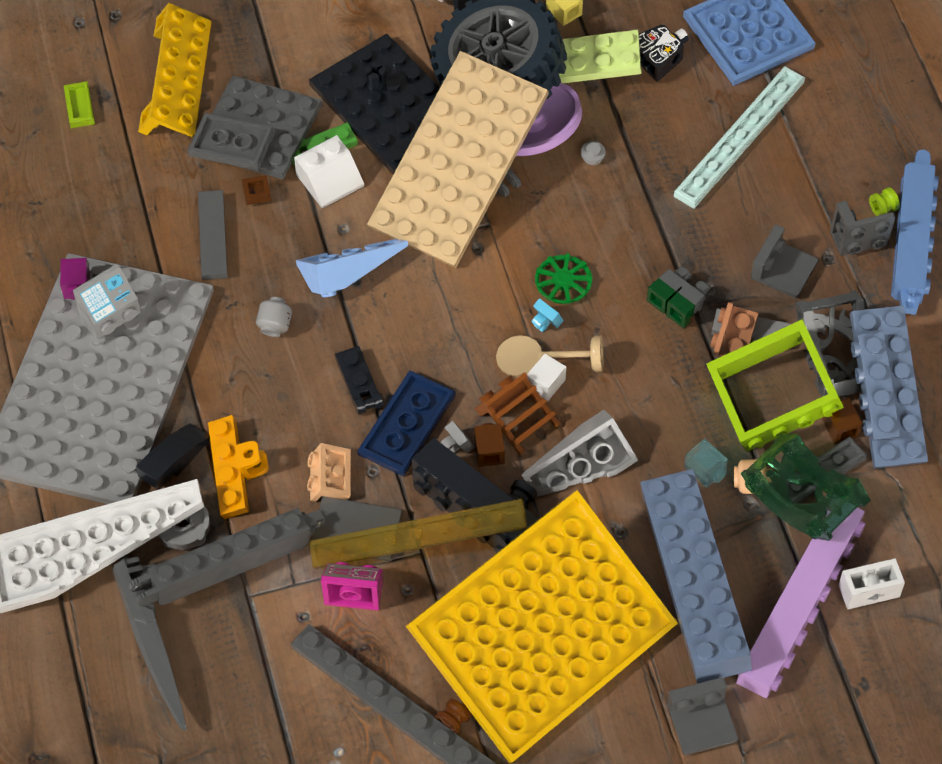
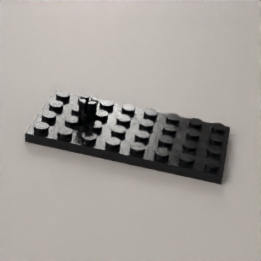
M387 33L309 79L310 87L344 123L349 124L353 133L393 175L440 89Z

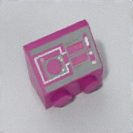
M345 562L327 563L321 578L324 605L379 611L383 587L382 569L373 565L360 567L351 566Z

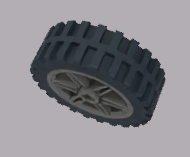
M470 0L465 3L466 7L461 11L458 9L454 10L451 13L453 17L449 21L445 19L442 22L441 27L443 30L441 33H435L434 41L436 45H431L430 50L433 57L430 59L431 65L440 86H442L460 51L547 89L549 94L546 99L552 95L551 88L560 85L561 79L559 74H565L566 65L564 61L567 60V53L554 16L550 10L547 11L545 4L541 1L536 3L535 0H479L473 3Z

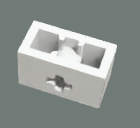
M895 558L844 570L838 586L848 610L900 597L905 581Z

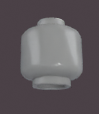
M271 297L270 300L260 303L256 325L260 328L261 333L271 337H279L280 334L288 331L292 309L285 304L286 300L279 297Z

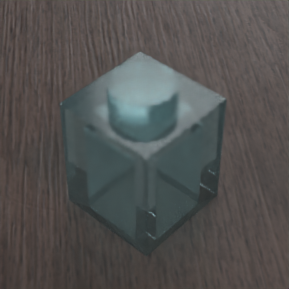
M704 439L686 454L684 468L686 470L693 469L696 479L707 488L713 482L718 483L725 477L728 459Z

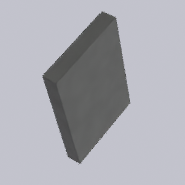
M204 113L189 146L188 155L259 171L275 130L271 126Z
M322 497L319 510H321L325 517V525L314 529L315 534L312 536L311 548L391 562L402 510Z

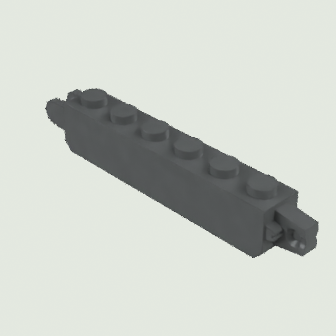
M296 508L147 569V574L132 580L128 587L132 592L148 587L151 588L137 595L135 601L139 606L155 601L159 605L168 604L304 548L309 543L310 536L315 534L314 529L325 525V517L321 510L305 514V512L301 513L299 508Z

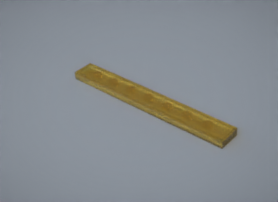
M518 499L309 542L312 566L314 569L326 567L327 563H350L528 527L524 501Z

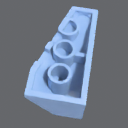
M393 239L365 245V250L363 251L362 248H348L342 250V255L323 253L296 260V264L311 292L321 294L322 297H330L336 295L337 290L345 289L409 245L407 240Z

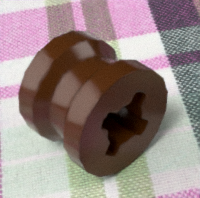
M450 698L446 702V708L443 711H439L435 718L458 734L461 730V724L468 722L471 714L463 704Z

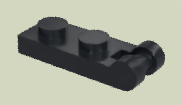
M360 346L335 353V360L357 414L366 413L367 409L373 407L375 409L383 407L381 395L376 388ZM370 395V398L362 400V397Z

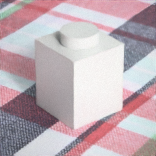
M544 354L527 374V379L532 385L536 386V391L541 398L548 402L566 380V366Z

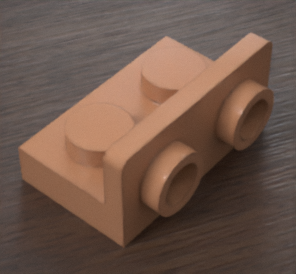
M728 302L727 308H721L718 323L722 324L719 333L714 332L710 347L715 348L714 356L722 357L750 344L758 313L735 307L730 302Z

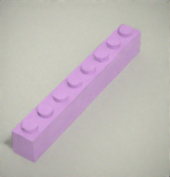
M836 497L834 498L750 651L752 671L738 674L736 684L766 699L771 690L775 692L778 690L783 680V676L780 673L784 667L789 669L796 655L792 653L796 645L801 647L807 635V631L804 630L807 623H814L819 613V609L816 608L819 601L825 602L830 593L831 587L828 586L831 579L837 580L843 568L840 565L842 558H849L854 548V544L851 543L854 536L859 538L866 525L862 521L865 513L864 510Z

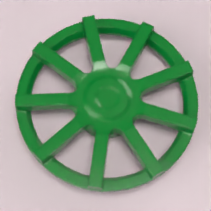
M568 253L566 255L549 256L536 269L535 285L539 293L547 300L558 304H570L579 301L587 295L592 285V274L585 261L570 256ZM565 260L563 269H560L555 261ZM569 261L578 264L571 270H568ZM551 264L556 272L548 271L544 268ZM582 268L586 275H574V273ZM540 274L553 278L539 282ZM574 281H587L586 289H583ZM554 284V289L550 295H547L542 290L543 287ZM573 287L581 295L571 299L569 289ZM558 290L564 291L566 300L554 298Z

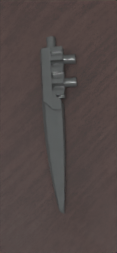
M128 554L118 559V563L114 564L113 573L134 636L166 705L182 730H187L171 665L156 622L154 602L139 606L135 601L137 595L149 590V588L132 592L128 587L132 580L147 574V569L155 566V563L141 567L138 557L129 559Z

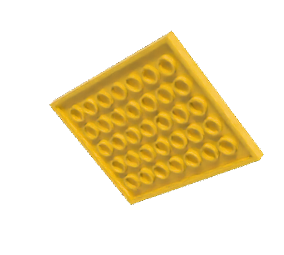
M576 490L407 624L406 628L506 760L512 763L678 623L588 503Z

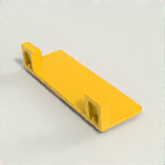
M168 3L157 16L154 37L161 39L152 100L141 112L139 133L148 135L153 128H157L160 124L187 136H194L211 20L171 3Z

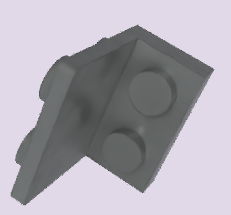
M847 201L838 202L830 234L840 256L847 254L855 255L864 250L880 249L887 245L895 215L891 212L857 220L854 210H850Z
M775 224L753 261L751 279L793 298H798L817 265L818 258L786 245V240L783 239L785 228Z
M723 677L669 691L666 705L684 755L698 753L738 741V736L724 699L727 686Z

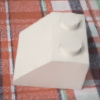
M337 135L294 157L297 177L322 209L364 187V182L350 151Z

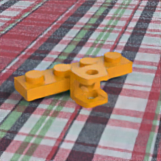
M230 415L208 422L219 510L223 519L249 512L245 478L247 480L264 475L269 470L267 454L265 451L259 450L257 442L248 441L240 444L236 418Z

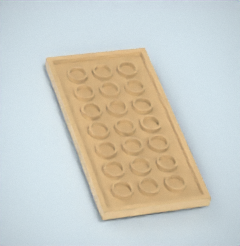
M460 51L367 223L368 227L393 239L407 240L410 247L456 268L549 94L548 90Z

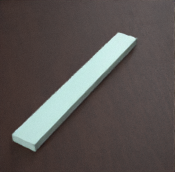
M784 66L674 191V197L695 209L804 84L805 77Z

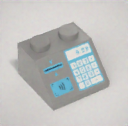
M115 264L73 290L80 319L97 339L112 333L115 328L126 321L133 320L141 313L138 298L118 264Z

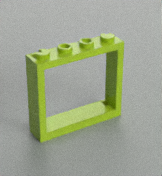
M803 319L706 364L739 441L746 452L757 447L760 449L765 443L774 439H783L790 432L798 428L809 427L814 421L822 417L833 416V412L844 408ZM804 342L828 394L745 432L723 379Z

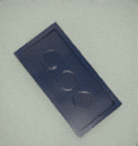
M409 370L357 450L358 455L405 477L412 466V458L424 447L455 398L456 392Z

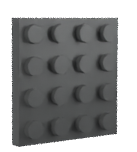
M232 76L212 114L274 127L275 134L259 171L248 168L244 169L284 180L293 163L296 151L300 149L299 146H301L322 107V100Z

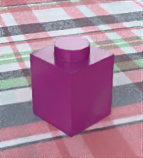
M87 258L61 259L60 287L64 299L75 300L73 290L90 280Z

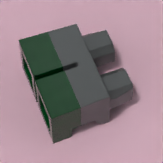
M682 266L674 272L668 269L648 287L647 302L663 314L666 313L668 318L684 329L690 323L691 317L697 311L703 309V303L709 294L710 287L703 281L697 282L694 286L690 285L688 282L691 280V274Z

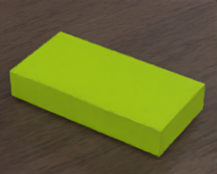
M88 81L64 85L70 127L77 128L94 125L95 121Z

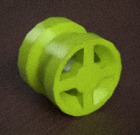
M890 187L883 189L880 194L874 193L869 197L870 207L876 216L887 214L889 211L895 212L900 208L899 198Z

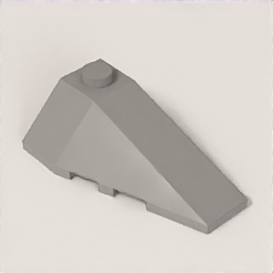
M602 410L577 427L521 475L525 482L536 489V497L567 489L568 486L575 484H586L592 482L593 479L617 475L637 462L638 459L613 417L605 410Z

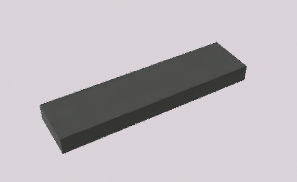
M223 190L198 192L202 280L228 278Z
M848 437L766 491V496L784 514L865 461L867 455L851 437Z

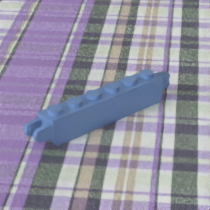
M924 149L918 150L914 163L910 162L905 165L904 176L901 179L900 208L898 210L891 296L895 300L900 301V306H904L905 314L916 315L924 294H929L931 279H926L927 273L931 272L932 258H928V252L933 250L934 237H930V231H934L936 217L931 215L932 211L936 210L937 196H933V191H937L939 176H935V165H930V153Z

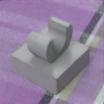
M454 421L445 426L450 436L444 438L440 443L453 453H456L460 447L467 454L475 448Z

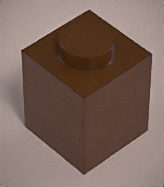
M850 398L841 400L844 408L833 412V416L822 417L834 445L841 443L848 437L855 439L860 435L862 422Z
M484 423L480 426H474V442L478 467L505 464V448L501 423Z

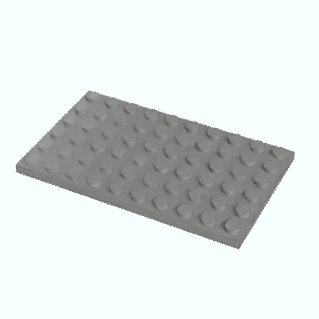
M70 253L66 257V259L87 258L90 280L115 265V263ZM119 265L138 298L141 313L133 320L126 321L115 328L112 333L97 339L80 319L76 300L64 299L60 287L59 273L0 413V479L105 504L135 497L142 481L138 477L136 466L156 445L214 292L213 285Z

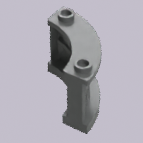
M856 290L850 291L847 294L810 302L805 300L795 302L797 320L803 319L838 396L862 392L861 384H857L856 378L852 375L853 372L855 374V369L858 368L857 358L852 357L849 364L845 366L842 361L833 356L822 355L821 351L830 345L834 331L843 335L849 341L854 342L851 319L845 316V309L842 310L838 320L834 318L835 306L851 303L853 311L867 310L868 306L865 298H862ZM830 308L828 316L813 313L816 310ZM826 328H828L827 339H819L817 333L822 332L825 334ZM805 349L804 353L810 370L814 371V374L816 373V388L820 396L823 397L828 392L808 349ZM827 365H835V370H828Z

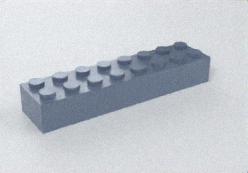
M690 469L640 482L643 501L696 683L699 684L752 671L751 654L694 470Z

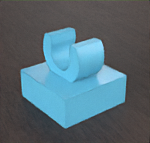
M540 298L533 305L538 314L533 318L532 323L541 332H544L550 323L558 328L564 321L557 311Z

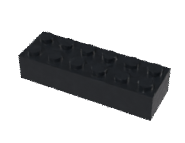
M435 438L429 441L412 458L413 486L419 494L427 495L431 498L438 509L450 513L461 527L469 528L480 542L488 543L494 548L496 553L539 520Z

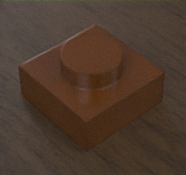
M267 175L242 179L246 205L271 201Z

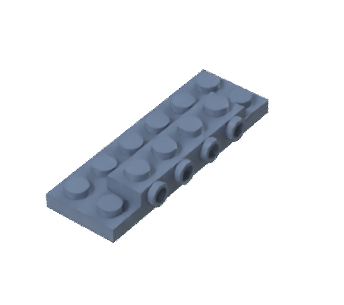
M904 306L852 311L850 319L854 342L851 343V352L853 358H857L858 368L855 369V378L857 384H861L862 394H859V404L861 410H865L866 420L863 421V431L865 436L869 437L873 469L927 463V450Z

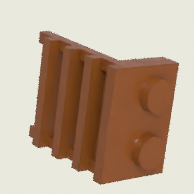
M525 372L515 378L512 375L506 377L499 383L501 387L495 393L489 390L479 398L481 403L474 408L480 416L489 413L496 424L501 423L502 432L519 455L525 452L519 443L550 420L555 428L560 425V422L555 417V412L549 409L546 405L547 401L541 398L536 391V386L530 383ZM531 394L536 403L505 425L500 417ZM540 407L545 416L515 438L510 430Z

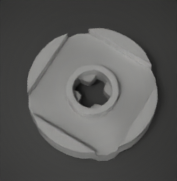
M205 506L185 518L186 522L189 523L186 527L180 528L174 525L159 534L158 537L163 542V545L167 548L185 550L204 544L210 530V518Z

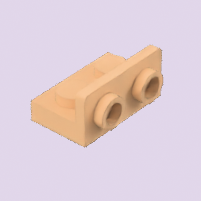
M321 443L308 457L310 478L307 489L310 491V501L316 502L321 496L348 500L351 496V449Z

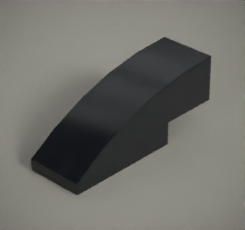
M191 423L185 425L164 439L136 466L138 477L155 489L160 490L173 475L179 476L210 441V436Z

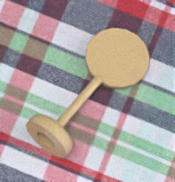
M519 335L503 341L496 354L498 367L503 373L512 375V377H517L524 372L528 374L544 354L552 358L590 357L591 367L596 372H602L604 366L602 335L592 337L590 351L542 352L540 345L531 337Z

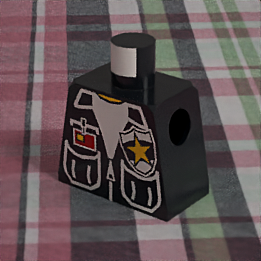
M659 25L639 33L641 67L656 82L682 61L684 53L683 44L689 40L686 31L679 29L672 33L665 25Z

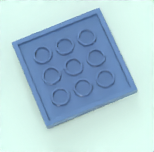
M707 0L685 10L683 13V18L733 86L813 50L816 44L784 0Z

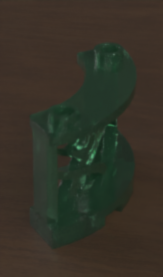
M780 434L767 451L747 470L741 472V476L745 480V486L773 513L792 527L809 535L812 539L830 541L833 538L831 533L858 506L865 507L871 499L858 478L845 476L833 469L828 472L819 466L820 460L808 449L798 434ZM782 451L784 455L780 463L775 457ZM767 464L775 470H767L766 476L772 481L770 483L761 472ZM795 469H797L802 475H796ZM787 480L795 484H806L809 482L816 486L815 498L818 503H792L788 492ZM822 492L827 493L826 498L823 496Z

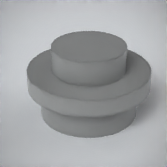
M596 141L587 142L581 148V157L587 164H599L605 157V147Z

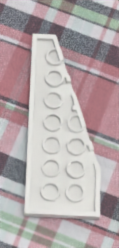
M195 479L0 534V614L56 598L202 509L204 503L198 480Z

